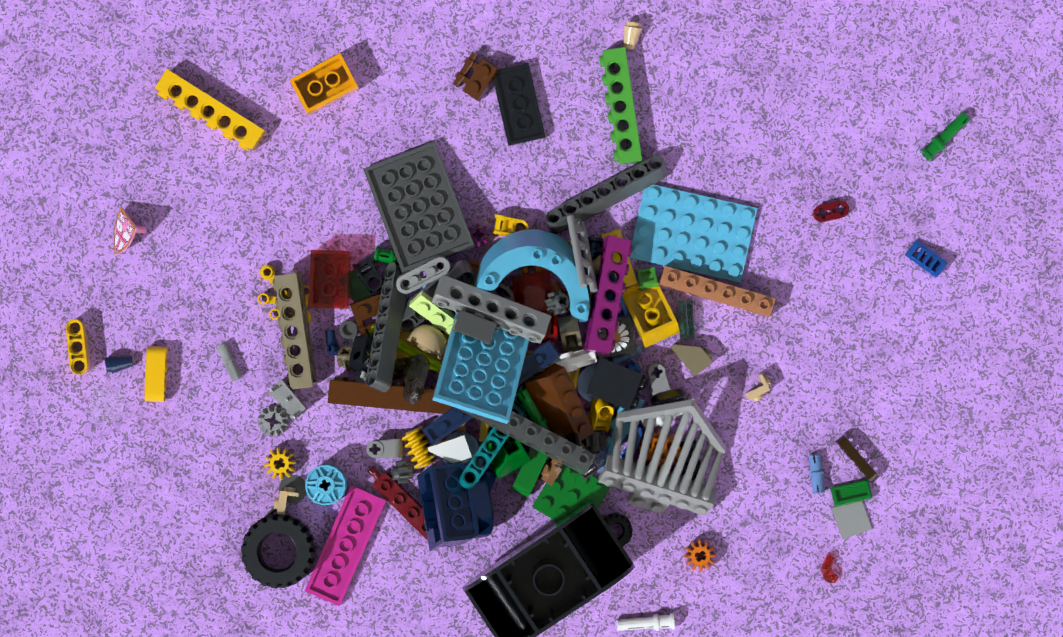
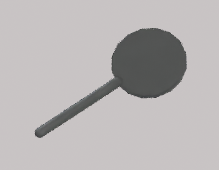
M297 475L286 476L279 484V491L284 490V487L296 488L295 492H299V497L287 495L286 502L298 503L307 494L304 479ZM272 508L264 517L270 516L276 509Z

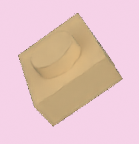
M762 373L757 375L762 385L746 392L747 400L752 399L753 402L764 398V393L770 391L769 386H771L767 375L763 376Z
M284 487V490L279 491V498L275 497L273 508L277 509V514L285 515L287 495L299 497V492H295L296 488Z

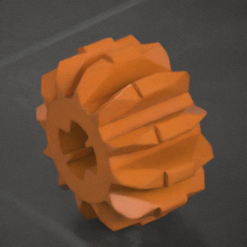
M701 539L697 541L698 546L691 541L690 544L693 549L685 548L690 554H684V558H691L686 562V565L694 563L691 567L693 571L697 565L699 572L703 571L702 566L709 570L710 567L707 563L715 564V561L711 560L710 557L717 556L716 553H710L715 549L714 546H710L707 549L708 541H705L703 546ZM704 551L703 555L705 558H700L699 561L696 560V552Z

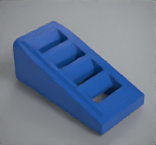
M917 240L905 253L907 258L933 278H937L948 264V262ZM918 247L921 248L915 257L912 256ZM924 252H926L927 255L924 257V259L922 261H919L918 259L921 257V255ZM930 257L934 258L928 266L925 265ZM938 261L940 264L933 271L931 268Z

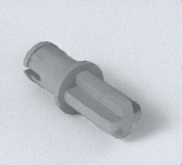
M228 343L216 347L223 361L222 366L225 365L232 381L240 379L242 375Z

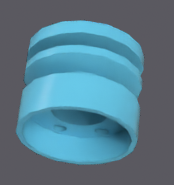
M323 464L314 468L308 474L305 481V490L308 497L314 503L331 505L345 495L347 478L339 467L332 464ZM323 480L330 482L331 486L328 487V490L325 487H321V484L324 483Z

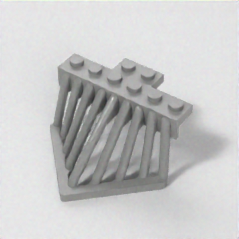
M694 400L618 412L615 422L613 456H607L606 466L600 473L598 482L609 487L622 489L625 492H631L627 503L652 510L655 513L663 514L669 505H673L680 509H686L706 516L715 502L716 488H713L726 450V445ZM677 413H683L667 458L662 467L657 470L673 417ZM666 415L652 461L646 467L645 463L656 418ZM691 415L693 419L691 420V426L674 470L669 474ZM648 419L637 463H633L639 420ZM631 422L624 460L620 457L623 423ZM699 426L701 430L699 431L686 473L680 477ZM707 437L708 441L696 479L691 481L705 438ZM714 447L716 454L706 484H702Z

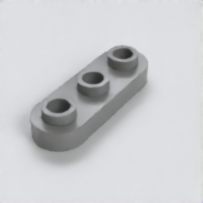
M436 256L401 274L396 280L398 291L408 294L440 278L442 275H446L450 269L449 260L444 256ZM438 262L444 264L442 268H438L436 265ZM425 271L427 275L422 277L419 273ZM408 280L410 283L405 286L402 282Z

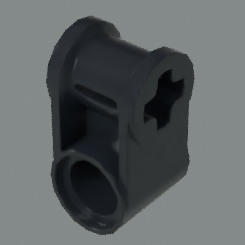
M369 255L358 264H352L358 276L370 291L377 293L382 290L383 279ZM374 278L379 279V286L371 288L370 281Z

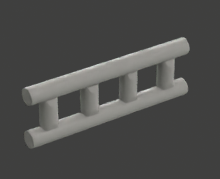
M569 215L567 216L579 286L586 287L588 284L590 292H597V282L585 221H579L577 224L575 223L574 216Z

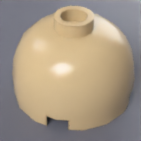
M424 324L416 327L407 339L409 343L411 341L415 342V348L432 358L434 354L438 355V360L443 356L447 346L445 335L434 324L431 326Z

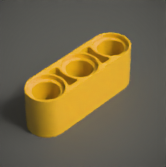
M72 319L66 324L70 369L74 374L83 375L90 369L86 326L83 321ZM76 322L80 325L78 333L72 331V325ZM79 341L82 344V350L77 353L74 350V344ZM78 361H82L85 365L82 371L76 369Z
M147 346L145 401L165 402L166 395H164V392H166L167 381L165 373H167L168 360L166 354H168V347Z

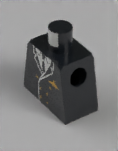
M369 334L355 336L349 359V366L357 372L354 378L355 381L362 384L366 382L373 337Z

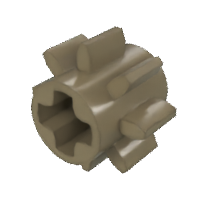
M346 346L339 350V354L336 355L339 368L343 366L345 370L353 369L349 366L352 347Z

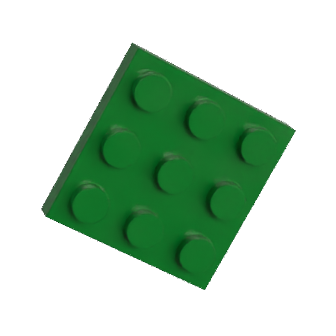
M562 464L560 466L562 470L553 485L551 486L546 483L532 506L557 522L590 501L598 509L610 487L599 483L598 479L592 475L583 480L579 473H574L573 469Z

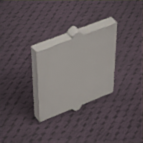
M862 501L831 508L842 540L854 535L859 536L860 533L872 529Z

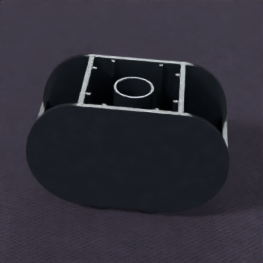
M590 501L486 568L467 582L462 589L494 637H537L627 576L635 568V565L594 503Z

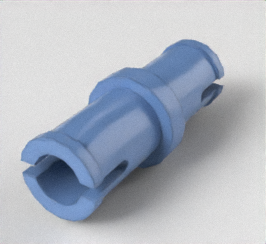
M821 454L815 455V460L814 455L808 456L811 471L809 477L812 480L813 494H818V487L819 493H825Z

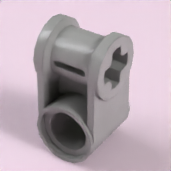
M658 363L650 364L647 369L652 397L656 394L670 391L671 388L664 367ZM654 367H657V369L661 370V372L658 373V377H656L654 374H651V372L654 371Z
M402 439L371 441L367 445L366 451L372 458H403ZM373 444H377V447L381 449L377 452V455H373V452L369 451Z

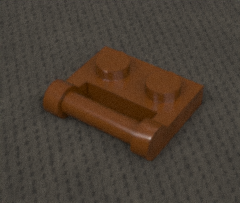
M381 292L350 303L361 335L367 334L372 325L376 324L375 321L363 325L362 321L377 315Z

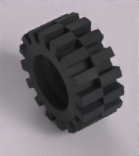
M608 514L604 517L608 526L613 523H618L622 526L623 533L617 539L623 547L632 537V525L622 514Z

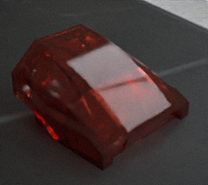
M550 272L511 276L514 302L537 311L547 310L545 300L549 298L547 294L552 292Z

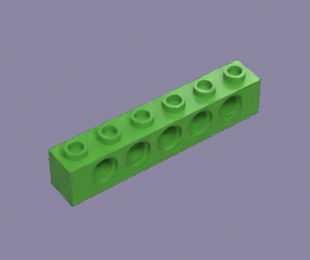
M626 48L602 50V55L599 56L600 67L605 69L602 81L603 86H607L608 93H605L606 105H610L611 112H608L609 124L613 123L614 131H610L611 141L616 143L617 149L613 150L614 161H618L619 165L642 162ZM612 64L619 66L620 71L617 74L610 72L609 67ZM619 83L622 85L623 90L616 93L612 90V85ZM623 102L626 109L619 112L615 109V104ZM626 121L628 129L625 131L620 130L618 123ZM629 140L631 148L623 149L620 145L621 141Z

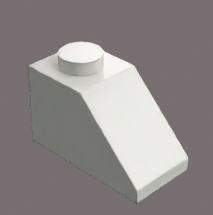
M465 433L428 446L429 452L452 463H467L473 455Z

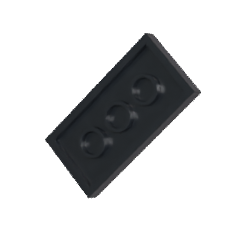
M529 63L500 69L493 81L508 146L546 138Z

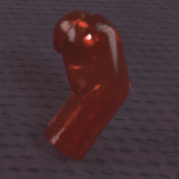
M826 554L820 571L827 583H836L838 576L832 569L835 558Z

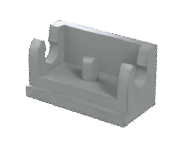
M283 379L279 380L268 391L292 420L296 419L307 409L305 404Z

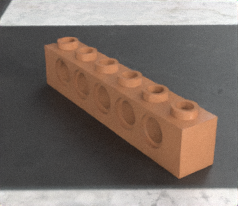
M664 266L659 281L660 286L765 317H771L776 300L773 297Z

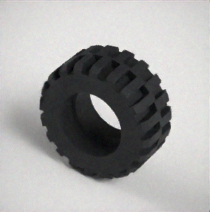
M274 514L258 520L248 529L247 534L243 538V545H241L242 563L244 562L246 572L250 573L254 581L260 582V585L269 586L274 589L287 588L298 583L309 573L315 561L316 545L314 544L313 534L311 535L309 528L301 520L287 514ZM274 533L288 535L296 545V558L290 566L284 569L269 567L261 556L263 541Z

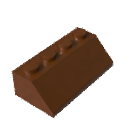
M554 363L523 382L540 414L547 420L546 424L551 432L566 439L568 434L571 437L570 433H577L579 442L595 433L564 366Z

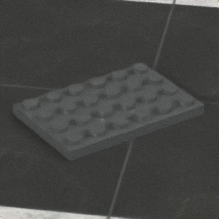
M435 141L363 168L402 274L436 256L447 258L475 247Z

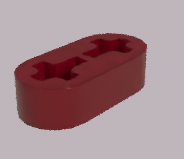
M844 201L819 205L813 210V218L817 222L840 219L848 214L849 206ZM838 204L841 207H845L843 215H840L839 212L833 213L832 209L838 208ZM820 208L823 211L829 210L830 214L824 216V219L816 215Z

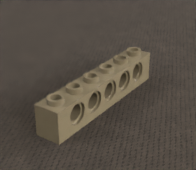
M301 271L279 273L274 276L272 283L277 293V298L275 299L276 308L279 309L280 313L278 325L282 328L283 334L281 336V344L285 348L284 364L288 368L286 375L287 384L290 385L291 390L311 388L318 383ZM286 288H289L292 291L291 297H288L285 294ZM288 307H292L295 310L294 316L288 313ZM291 326L297 328V335L292 334ZM294 345L299 346L300 354L294 352ZM297 364L303 367V373L297 371Z

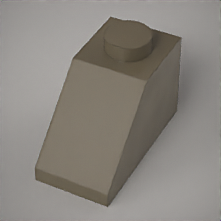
M573 316L558 318L563 352L582 350L577 318Z
M674 344L670 346L694 377L713 362L710 359L713 356L706 348Z

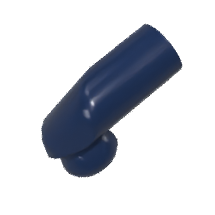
M335 330L325 331L327 352L330 355H337L340 346L336 341Z

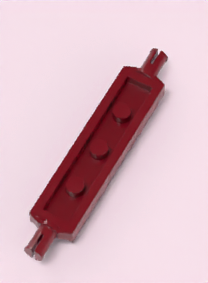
M372 466L367 471L376 479L372 486L427 540L422 506L396 480H392V476L387 471L380 474Z

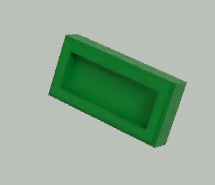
M868 479L830 488L834 507L872 499Z

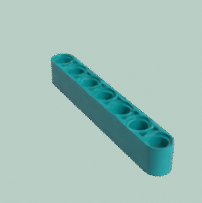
M524 384L519 389L521 392L523 391L522 388L525 387ZM515 395L512 411L523 416L526 410L518 401V396ZM492 428L459 478V482L464 488L470 489L476 485L508 438V435H499L497 429ZM486 443H493L495 450L489 451ZM477 458L484 461L485 465L483 467L476 465L475 460ZM465 475H472L474 478V482H467L465 480Z

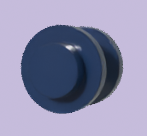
M588 237L591 256L596 258L598 254H602V251L599 250V243H602L604 239Z

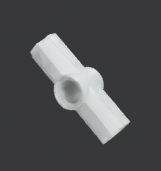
M582 349L576 352L571 351L561 354L559 358L539 372L554 363L564 366L567 373L578 370L579 367L597 362L595 352Z

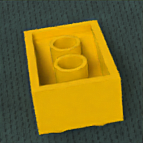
M638 283L625 289L624 294H621L645 348L680 333L678 322L660 286L640 290Z

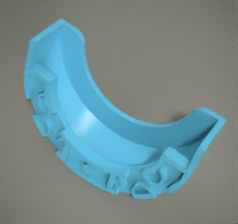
M522 230L503 237L484 255L477 270L473 284L474 287L491 291L498 287L501 280L508 273L519 267H543L556 274L565 285L569 295L571 315L581 323L588 320L590 287L588 284L586 287L579 286L573 249L563 238L542 230Z

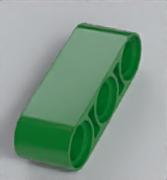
M530 448L528 452L531 461L521 467L511 490L528 498L548 456L533 448Z

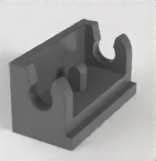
M460 310L456 316L452 332L465 334L488 345L491 343L497 324Z

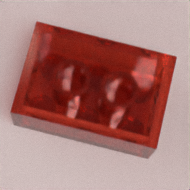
M311 250L309 308L350 310L352 252Z

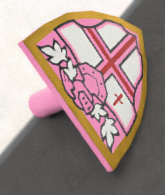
M120 207L115 222L114 254L125 251L131 245L135 233L144 234L146 232L145 226L134 224L123 207Z

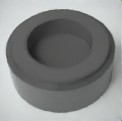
M352 320L342 322L339 327L340 335L345 339L355 338L359 331L358 325Z

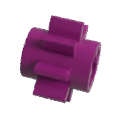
M477 223L475 229L469 227V229L472 231L470 235L473 243L476 242L478 247H480L481 242L488 243L485 238L490 236V233H485L487 226L479 228ZM477 230L484 234L479 241H477L476 237H473Z

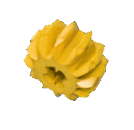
M277 447V455L274 450H270V454L273 457L265 456V459L270 461V463H264V467L270 466L266 473L269 474L274 471L273 479L279 473L280 480H283V472L287 477H290L291 474L288 469L291 471L296 470L290 464H296L297 461H290L294 454L291 453L287 456V448L281 454V448ZM282 458L285 466L277 468L278 464H275V462Z

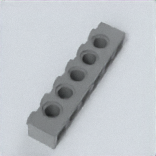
M445 275L441 276L431 302L438 307L455 311L457 314L462 310L497 324L496 329H503L512 335L521 336L530 342H537L539 344L546 334L551 318L548 314Z

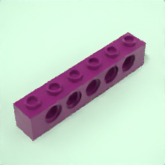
M610 235L604 238L596 281L598 291L594 292L584 346L585 351L607 355L614 350L615 340H613L614 332H617L619 321H616L617 314L622 309L620 298L621 294H624L626 287L623 281L624 276H627L629 271L627 260L631 256L633 249L629 239ZM613 253H617L620 256L619 263L613 261ZM610 272L616 274L617 279L615 282L609 279ZM607 290L613 293V299L611 301L607 300L605 297V293ZM604 309L608 310L610 313V317L608 320L602 317V311ZM600 328H603L606 331V337L604 339L600 338L598 335V331Z

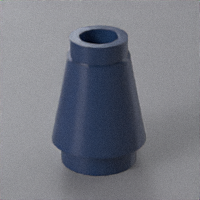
M109 355V357L104 358L107 373L112 372L113 374L133 367L132 355Z

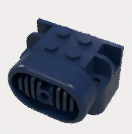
M463 463L433 465L417 475L429 551H433L438 547L462 545L474 538L488 537L491 534L494 525V513L489 484L484 473L476 485L470 489L464 488L459 482L461 474L467 467ZM465 475V480L467 482H474V478L472 475Z

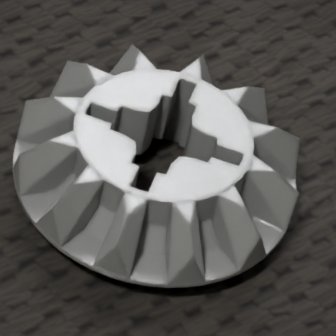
M278 406L266 407L258 417L260 430L268 436H279L288 427V415ZM274 413H276V420L281 422V424H274L271 430V423L265 419L272 418Z

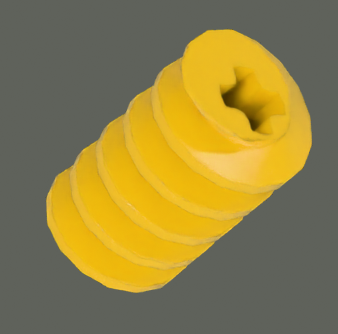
M423 426L405 433V436L402 438V441H409L405 448H412L408 455H415L411 462H418L414 469H421L437 462L431 461L435 454H428V447H425L429 440H422L425 433H419Z

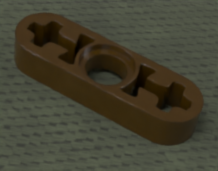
M843 435L835 441L849 459L853 460L856 467L870 483L879 478L877 473Z

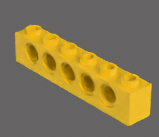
M166 69L155 87L159 91L157 95L166 101L168 98L175 101L173 105L182 111L184 108L191 111L190 116L198 121L201 118L207 121L206 126L216 131L218 128L223 131L222 136L230 141L234 138L240 142L238 146L247 152L249 149L254 151L266 133L262 128ZM177 86L181 87L182 93L179 96H173V89ZM191 97L198 98L196 106L189 105ZM213 107L214 114L207 117L205 115L206 108ZM224 117H229L231 121L227 127L221 125V120ZM241 127H245L247 130L244 137H238L237 130Z

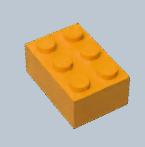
M341 53L290 79L308 116L359 90Z

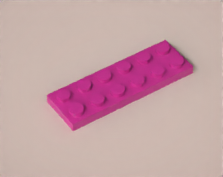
M353 485L350 486L305 588L306 592L335 605H341L385 505V499Z

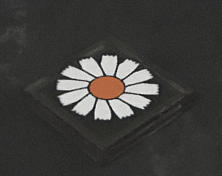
M631 315L617 317L616 321H619L617 332H614L613 340H615L614 350L607 355L597 353L598 359L637 354ZM600 328L598 331L599 337L602 339L606 337V331L603 328Z

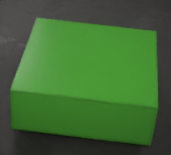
M655 267L636 270L640 290L659 286Z

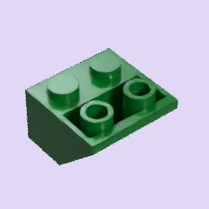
M497 430V433L499 435H506L501 431ZM508 436L490 463V466L499 480L530 462L531 459L522 442ZM486 443L489 451L495 450L493 443Z

